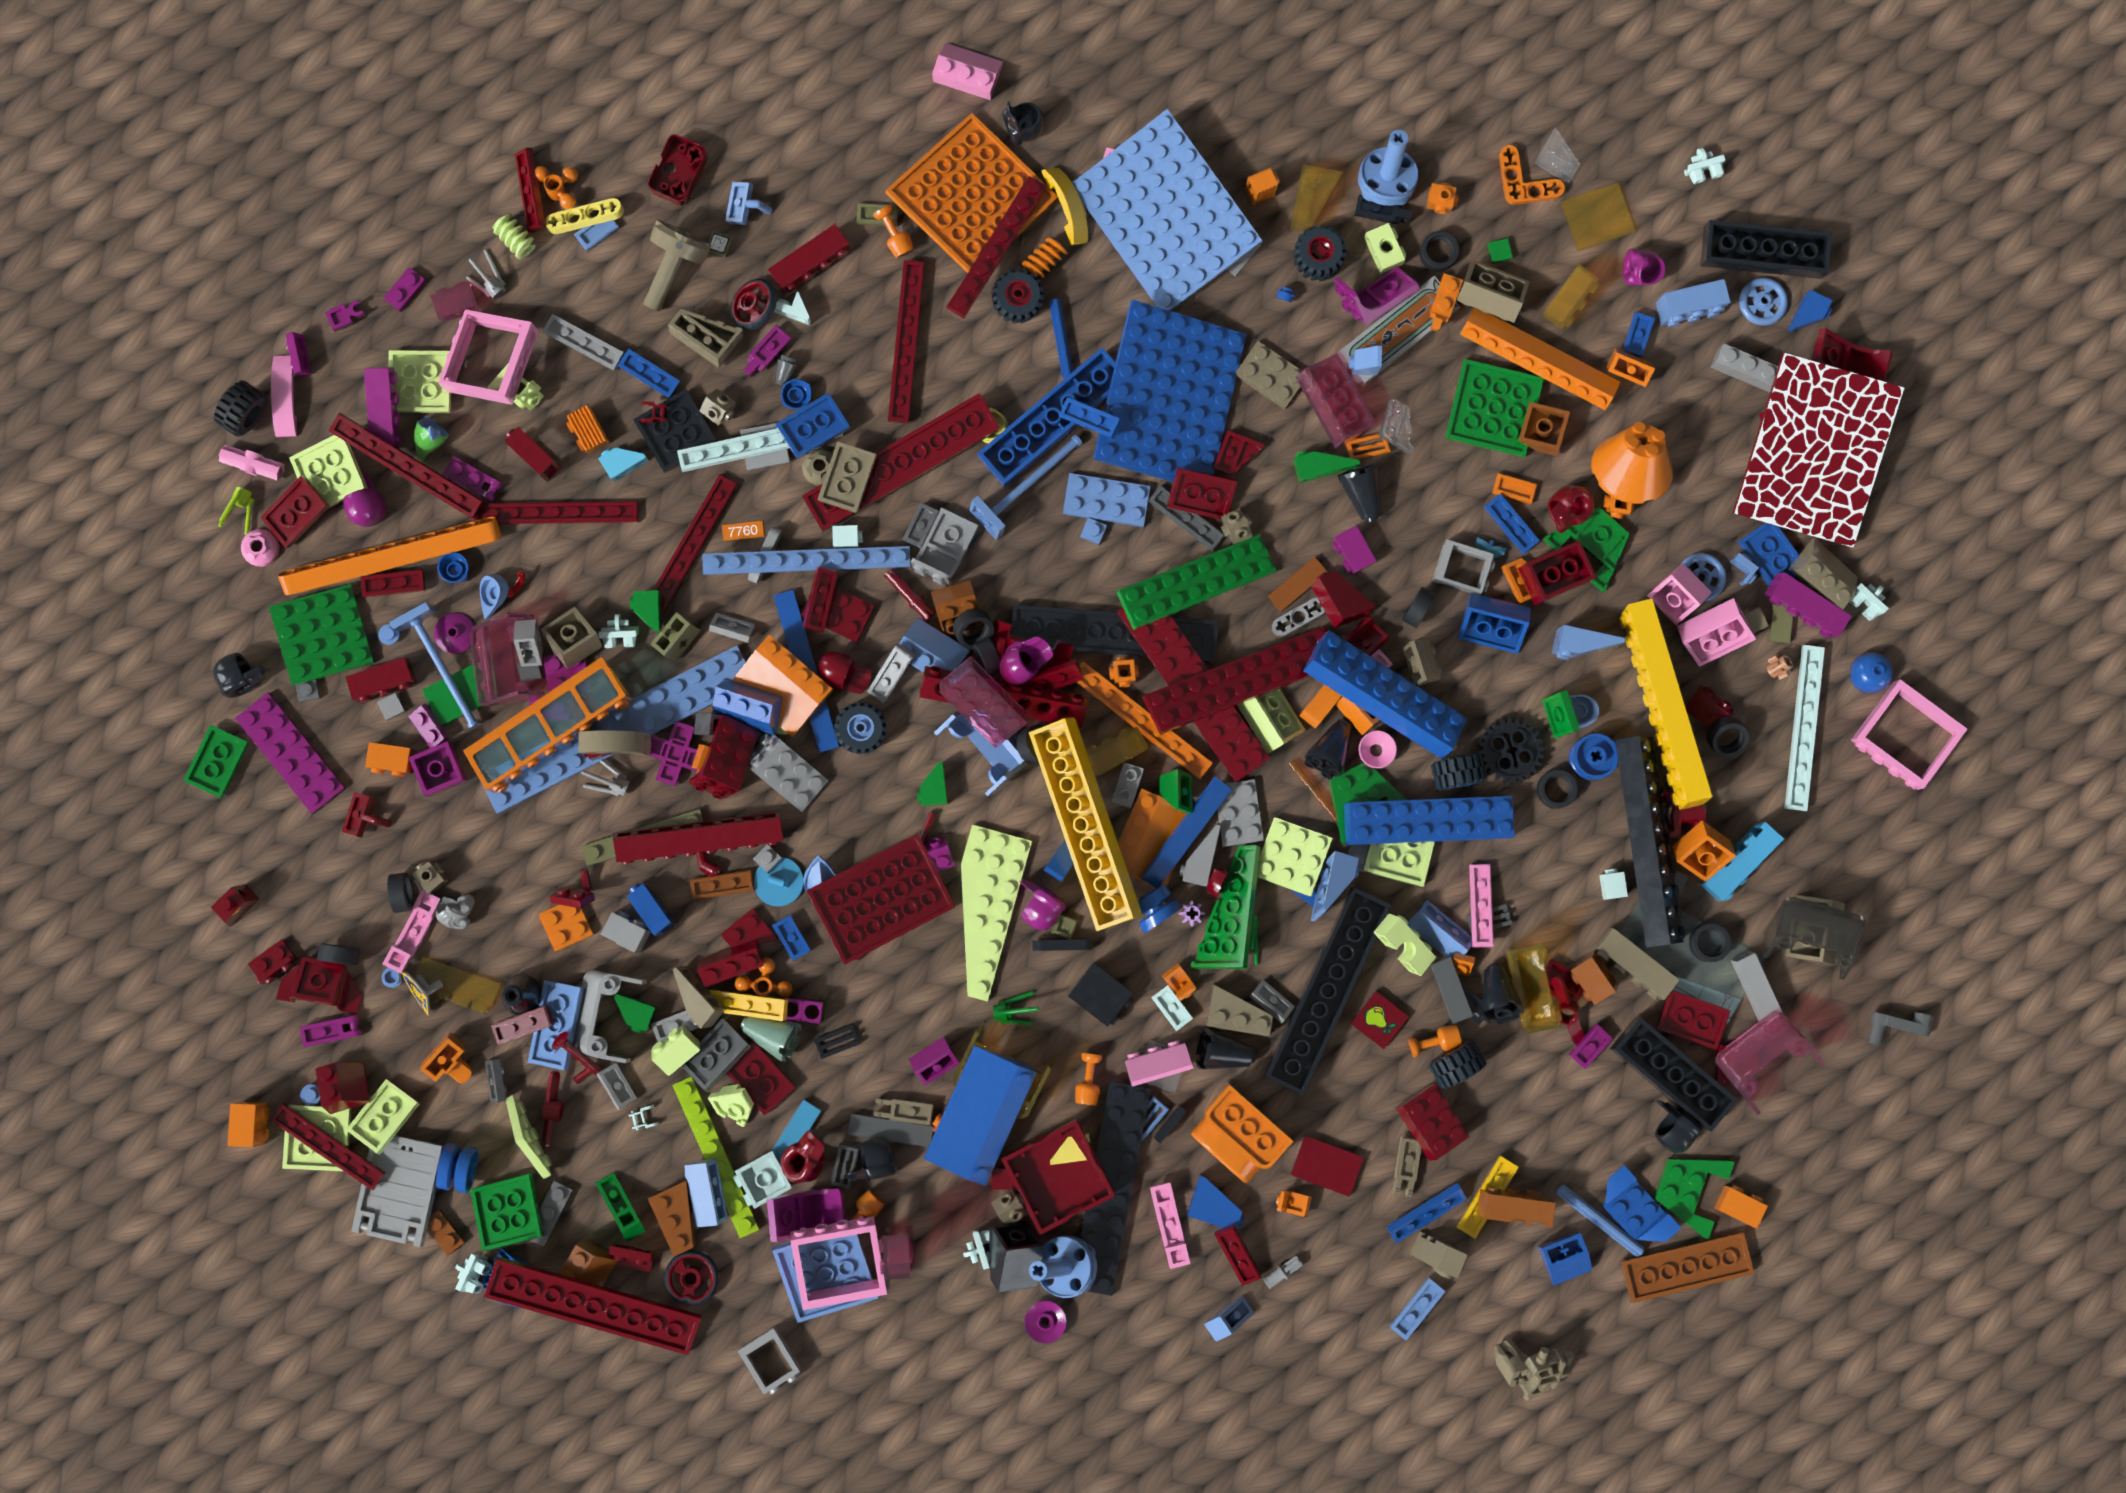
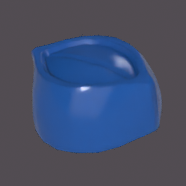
M792 379L786 382L781 389L783 407L795 410L805 407L811 400V385L800 379Z
M456 552L441 555L437 568L440 577L449 583L467 582L469 566L465 557Z

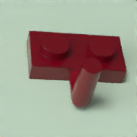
M354 792L342 832L362 838L367 822L386 828L391 827L392 822L389 819L370 814L375 798Z
M588 868L580 870L583 883L582 888L576 890L568 886L560 887L556 892L549 895L550 902L581 909L595 901L594 893L591 892L592 885Z

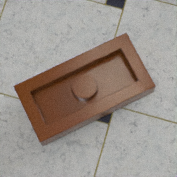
M441 1209L430 1216L427 1230L447 1256L466 1242Z

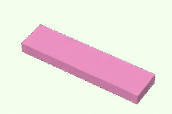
M1470 864L1472 947H1493L1491 864Z

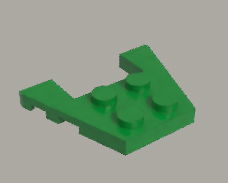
M1598 506L1594 509L1591 517L1583 524L1573 525L1563 533H1559L1556 530L1545 536L1542 540L1554 551L1560 549L1569 537L1575 541H1580L1582 547L1602 564L1595 573L1597 578L1590 581V583L1603 593L1608 586L1610 577L1614 572L1616 563L1630 533Z
M1364 762L1329 781L1341 844L1346 843L1344 804L1377 802L1382 798H1385L1386 801L1407 800L1374 768L1367 766Z
M1667 1159L1654 1199L1703 1238L1709 1239L1714 1221L1694 1214L1708 1173L1729 1180L1735 1162L1730 1160Z

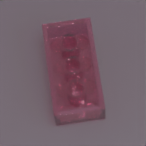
M1338 353L1305 368L1296 377L1335 449L1368 433L1377 425Z
M971 656L940 681V693L995 748L1027 724V712Z
M913 1226L888 1227L882 1237H880L879 1252L883 1253V1259L880 1261V1272L885 1274V1280L911 1278L915 1270Z

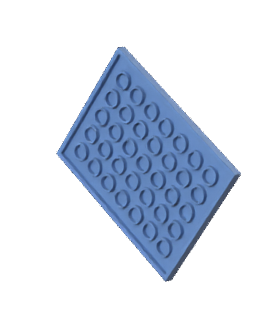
M1168 109L1072 182L1082 203L1156 306L1162 309L1174 310L1263 242Z

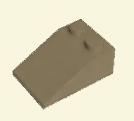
M1428 639L1410 641L1402 648L1414 685L1419 687L1441 679L1442 669L1434 658L1436 650L1433 643L1430 644Z

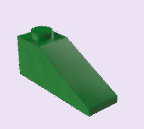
M1308 450L1297 453V456L1293 459L1299 484L1355 469L1360 465V461L1357 459L1320 452L1309 453Z
M614 1172L595 1182L627 1242L646 1232Z

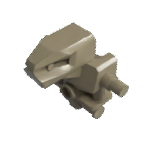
M1505 1340L1501 1344H1497L1494 1349L1496 1365L1509 1386L1520 1385L1524 1392L1523 1397L1525 1400H1531L1532 1396L1542 1394L1548 1385L1552 1389H1557L1559 1381H1565L1566 1376L1570 1375L1572 1371L1571 1361L1574 1359V1353L1571 1351H1565L1564 1358H1562L1556 1348L1552 1349L1549 1356V1349L1542 1347L1540 1352L1528 1357L1520 1351L1512 1340Z

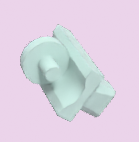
M1703 148L1697 149V155L1691 157L1693 164L1688 165V169L1684 170L1685 176L1690 175L1694 185L1706 180L1703 172L1706 170L1710 171L1712 179L1721 177L1724 174L1722 165L1725 162L1724 155L1711 158L1713 157L1711 151L1705 153Z
M1861 583L1856 586V594L1849 601L1854 607H1858L1864 602L1868 607L1862 614L1869 621L1884 614L1889 609L1882 603L1886 598L1881 594L1884 589L1882 585L1875 588L1872 584L1865 587Z
M615 614V620H608V627L601 628V631H599V638H602L605 648L616 647V638L623 637L624 647H635L639 626H629V620H621V615Z
M978 1229L972 1233L977 1248L974 1249L972 1241L966 1243L968 1251L964 1252L963 1255L964 1257L970 1256L972 1263L978 1262L976 1254L979 1253L983 1269L990 1268V1251L986 1252L984 1244L989 1243V1230L980 1232Z
M471 1254L469 1259L466 1258L464 1264L457 1263L455 1268L460 1273L457 1277L459 1282L455 1289L460 1292L479 1294L483 1288V1283L479 1282L478 1278L480 1274L487 1276L492 1268L487 1262L488 1258L484 1255Z

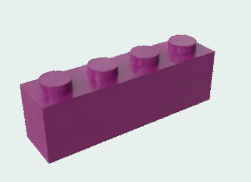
M394 367L364 368L368 430L400 449L402 435L399 434L398 425L401 423V416L397 412L399 394L396 392L398 374L395 372Z
M1776 573L1764 594L1770 598L1769 601L1776 606H1783L1787 609L1786 612L1788 614L1800 617L1805 625L1820 630L1819 634L1828 639L1840 637L1852 617L1786 573Z

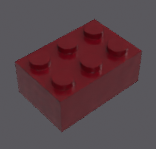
M1580 541L1529 561L1518 568L1535 606L1597 578Z
M1436 1083L1427 1085L1395 1107L1429 1161L1438 1160L1470 1137Z

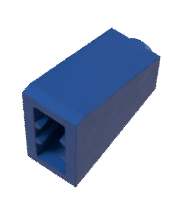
M1066 840L1063 841L1044 869L1046 873L1061 883L1074 865Z
M638 883L629 890L630 894L627 898L654 936H661L676 924V921L647 884L640 885Z
M1200 1174L1187 1215L1222 1228L1232 1224L1235 1225L1236 1229L1237 1227L1241 1228L1244 1221L1241 1209L1204 1175Z

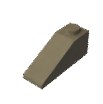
M687 966L675 967L673 972L686 1012L692 1019V1023L700 1029L712 1027L726 1008L704 987V984Z

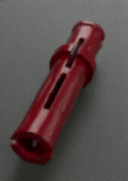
M894 568L890 569L891 572L888 571L884 578L903 596L911 609H915L925 622L928 621V618H931L935 612L923 601L924 598L921 595L918 596Z

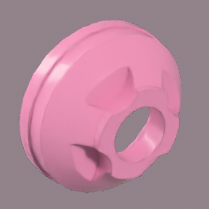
M263 529L249 532L241 544V552L246 561L259 567L273 563L280 551L277 537ZM256 540H260L263 544L259 552L252 550V543Z
M1372 731L1361 739L1358 750L1361 760L1367 766L1383 768L1394 760L1397 749L1394 739L1388 733ZM1376 744L1382 748L1380 756L1375 757L1370 753L1372 745Z

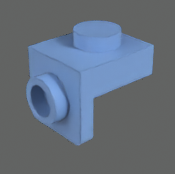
M1737 553L1729 561L1745 573V576L1739 582L1741 586L1747 583L1751 584L1757 577L1755 572L1759 568L1752 563V558L1745 553Z

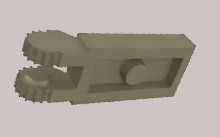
M876 1098L875 1103L879 1105H891L890 1113L874 1111V1116L923 1125H931L934 1104Z
M1400 1136L1394 1173L1393 1195H1399L1402 1180H1408L1405 1186V1196L1411 1197L1413 1194L1421 1154V1146L1415 1138Z

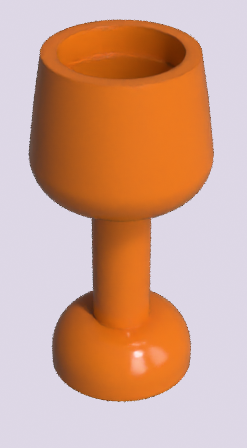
M888 205L876 211L873 216L877 220L884 221L892 236L888 239L887 246L893 255L899 258L912 251L914 246L907 232H898L890 217L893 211L892 206Z
M1457 1025L1442 1026L1437 1030V1037L1419 1042L1414 1037L1408 1038L1413 1058L1420 1055L1421 1049L1440 1045L1444 1051H1449L1462 1044Z
M1082 1053V1060L1087 1062L1085 1082L1076 1085L1075 1101L1078 1104L1096 1106L1100 1088L1098 1085L1093 1084L1095 1063H1099L1102 1060V1055Z
M868 1190L857 1200L856 1206L859 1211L851 1220H856L861 1216L863 1218L865 1216H874L875 1218L884 1206V1201L875 1192Z

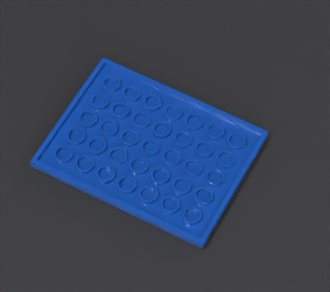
M1132 299L1129 304L1104 409L1105 413L1120 418L1122 423L1114 439L1098 434L1093 459L1170 482L1174 481L1177 467L1214 475L1215 469L1213 467L1221 445L1236 381V371L1239 368L1246 334Z

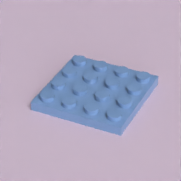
M858 1234L798 1245L807 1292L873 1280ZM791 1241L772 1247L797 1323L878 1299V1296L803 1310Z

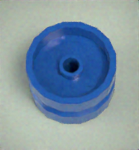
M1602 734L1584 736L1576 740L1571 746L1568 754L1569 766L1573 773L1581 779L1587 781L1602 779L1610 775L1617 767L1618 755L1616 745L1608 736ZM1591 754L1595 755V761L1592 760Z
M1166 884L1156 891H1150L1138 900L1142 915L1144 913L1148 915L1139 922V926L1144 934L1181 909L1176 899H1172L1165 905L1162 903L1171 894Z
M447 1143L444 1146L438 1164L437 1188L450 1190L454 1186L457 1192L468 1194L473 1186L477 1172L478 1148L466 1146L461 1151L459 1145Z

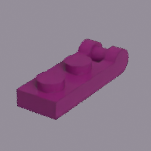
M454 456L443 472L447 477L491 502L496 497L494 496L496 491L500 490L503 485ZM486 483H489L490 487L488 488V490H483Z
M359 1015L301 1026L300 1032L303 1047L362 1036V1029H359L358 1021H360ZM350 1023L351 1031L345 1032L344 1024Z

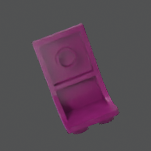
M1395 267L1358 292L1351 289L1339 277L1334 279L1336 283L1334 288L1337 294L1342 297L1341 305L1346 312L1350 311L1356 321L1360 320L1365 325L1378 319L1379 316L1420 290L1418 283L1399 267Z
M841 1188L809 1189L767 1199L771 1242L790 1239V1232L800 1230L801 1227L807 1229L813 1228L818 1224L829 1225L840 1220H846L844 1197Z

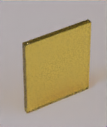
M1618 183L1560 202L1577 251L1635 233V228Z

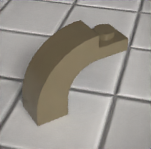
M582 731L579 732L578 753H623L647 756L651 755V735L645 734V732Z

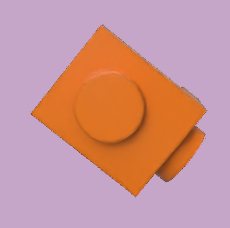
M1178 963L1161 975L1180 1001L1190 997L1197 989Z
M1282 1190L1276 1201L1277 1211L1307 1217L1312 1196Z

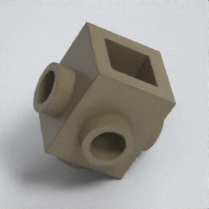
M716 388L706 396L700 412L717 425H720L725 420L729 421L735 413L733 408L736 402Z
M1240 508L1221 517L1223 522L1221 529L1225 537H1229L1233 544L1253 537L1250 529L1252 522L1248 514L1244 515Z
M423 861L415 868L417 871L412 874L415 877L414 883L421 890L424 889L428 894L435 893L448 882V879L443 874L445 871L438 862L428 861L426 863V861Z
M1010 1189L991 1202L998 1217L1004 1224L1015 1223L1028 1214L1024 1207L1026 1204L1021 1194L1016 1195L1013 1189Z

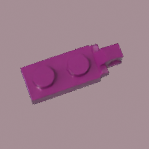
M775 325L749 354L750 356L747 361L750 363L744 368V372L749 377H752L758 370L762 372L789 344L792 337L778 325Z

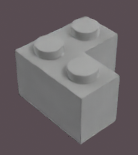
M620 910L618 913L611 912L600 935L615 941L616 944L634 953H641L651 934L645 922L638 919L632 921L629 919L630 915Z

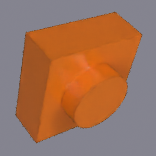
M1454 952L1452 962L1456 973L1469 977L1475 957Z

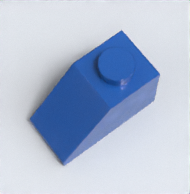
M1810 289L1804 295L1787 330L1792 332L1817 324L1823 318L1827 319L1832 310L1830 305L1833 300Z

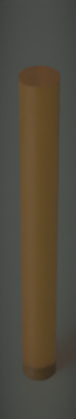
M1293 759L1287 765L1337 824L1336 812L1333 806Z

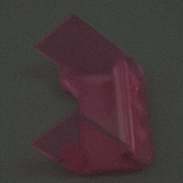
M506 613L472 627L470 640L478 701L482 706L522 703L544 696V691H531L528 683L518 682L513 645L515 621L534 619V614Z
M1779 1011L1770 1013L1717 1054L1715 1060L1722 1073L1757 1115L1761 1112L1749 1098L1759 1088V1082L1754 1074L1785 1050H1788L1795 1057H1802L1808 1053L1821 1066L1825 1065L1808 1040Z

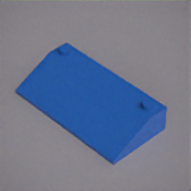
M974 1045L924 1159L967 1180L986 1185L1037 1073L1033 1067L1021 1060Z

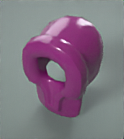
M1631 248L1624 257L1623 280L1629 286H1650L1658 283L1665 275V261L1661 255L1652 250Z
M363 475L368 489L357 490L346 495L343 498L344 509L351 522L361 527H371L383 520L386 514V505L382 496L374 489L370 478L367 475Z
M1039 636L1027 641H1016L1006 648L1004 656L1000 661V673L1008 683L1014 685L1028 682L1036 675L1038 669L1053 657V651L1049 644ZM1020 652L1028 653L1032 661L1024 665L1020 658Z
M1022 879L1020 883L1035 895L1024 909L1021 917L1026 923L1037 930L1052 928L1065 910L1066 903L1050 890L1041 888L1031 880Z

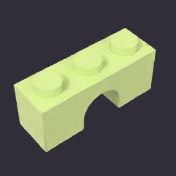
M1388 914L1374 931V934L1385 946L1396 950L1404 943V950L1398 957V960L1409 972L1422 976L1436 958L1431 952V946L1419 939L1420 934L1414 929L1409 928L1407 925L1408 921L1404 917Z

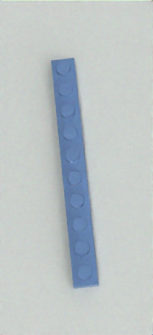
M909 546L702 554L703 575L816 571V567L828 570L910 567Z

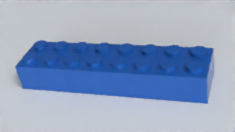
M1100 348L977 453L978 459L998 482L1006 488L1078 426L1059 417L1067 397L1096 409L1106 403L1116 362L1103 348Z
M1330 630L1317 642L1303 670L1441 759L1454 749L1467 720L1465 716Z
M1512 796L1353 802L1344 804L1346 846L1515 838Z

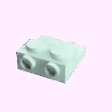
M773 1151L735 1171L736 1175L733 1177L738 1188L743 1186L746 1192L743 1197L748 1207L753 1205L754 1209L766 1203L767 1199L777 1197L792 1188L783 1174Z

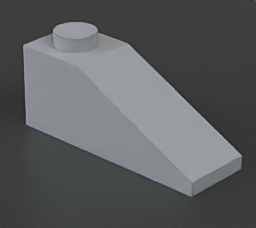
M1216 825L1188 858L1186 864H1181L1179 876L1182 877V882L1207 887L1220 825Z

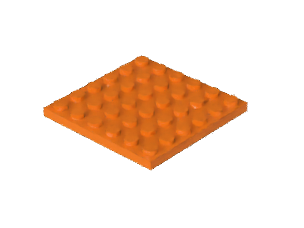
M971 113L888 187L885 193L968 273L1027 178L1031 176L1044 185L1046 184ZM1048 186L1016 237L1058 200V196L1051 189L1049 190Z

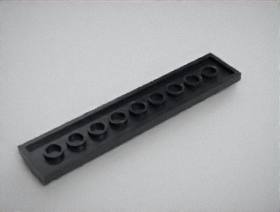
M1013 605L1012 624L1014 626L1011 632L1012 635L1027 640L1039 636L1051 648H1054L1058 639L1074 645L1073 651L1147 657L1117 613ZM1172 617L1203 662H1216L1219 621Z
M1109 1081L1096 1155L1116 1195L1089 1210H1085L1080 1238L1094 1248L1097 1260V1274L1088 1292L1113 1296L1151 1088ZM1083 1249L1080 1251L1082 1259L1085 1258V1251ZM1077 1279L1076 1285L1080 1289L1081 1281Z

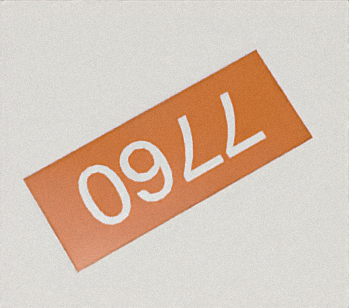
M763 521L722 525L723 541L764 537Z

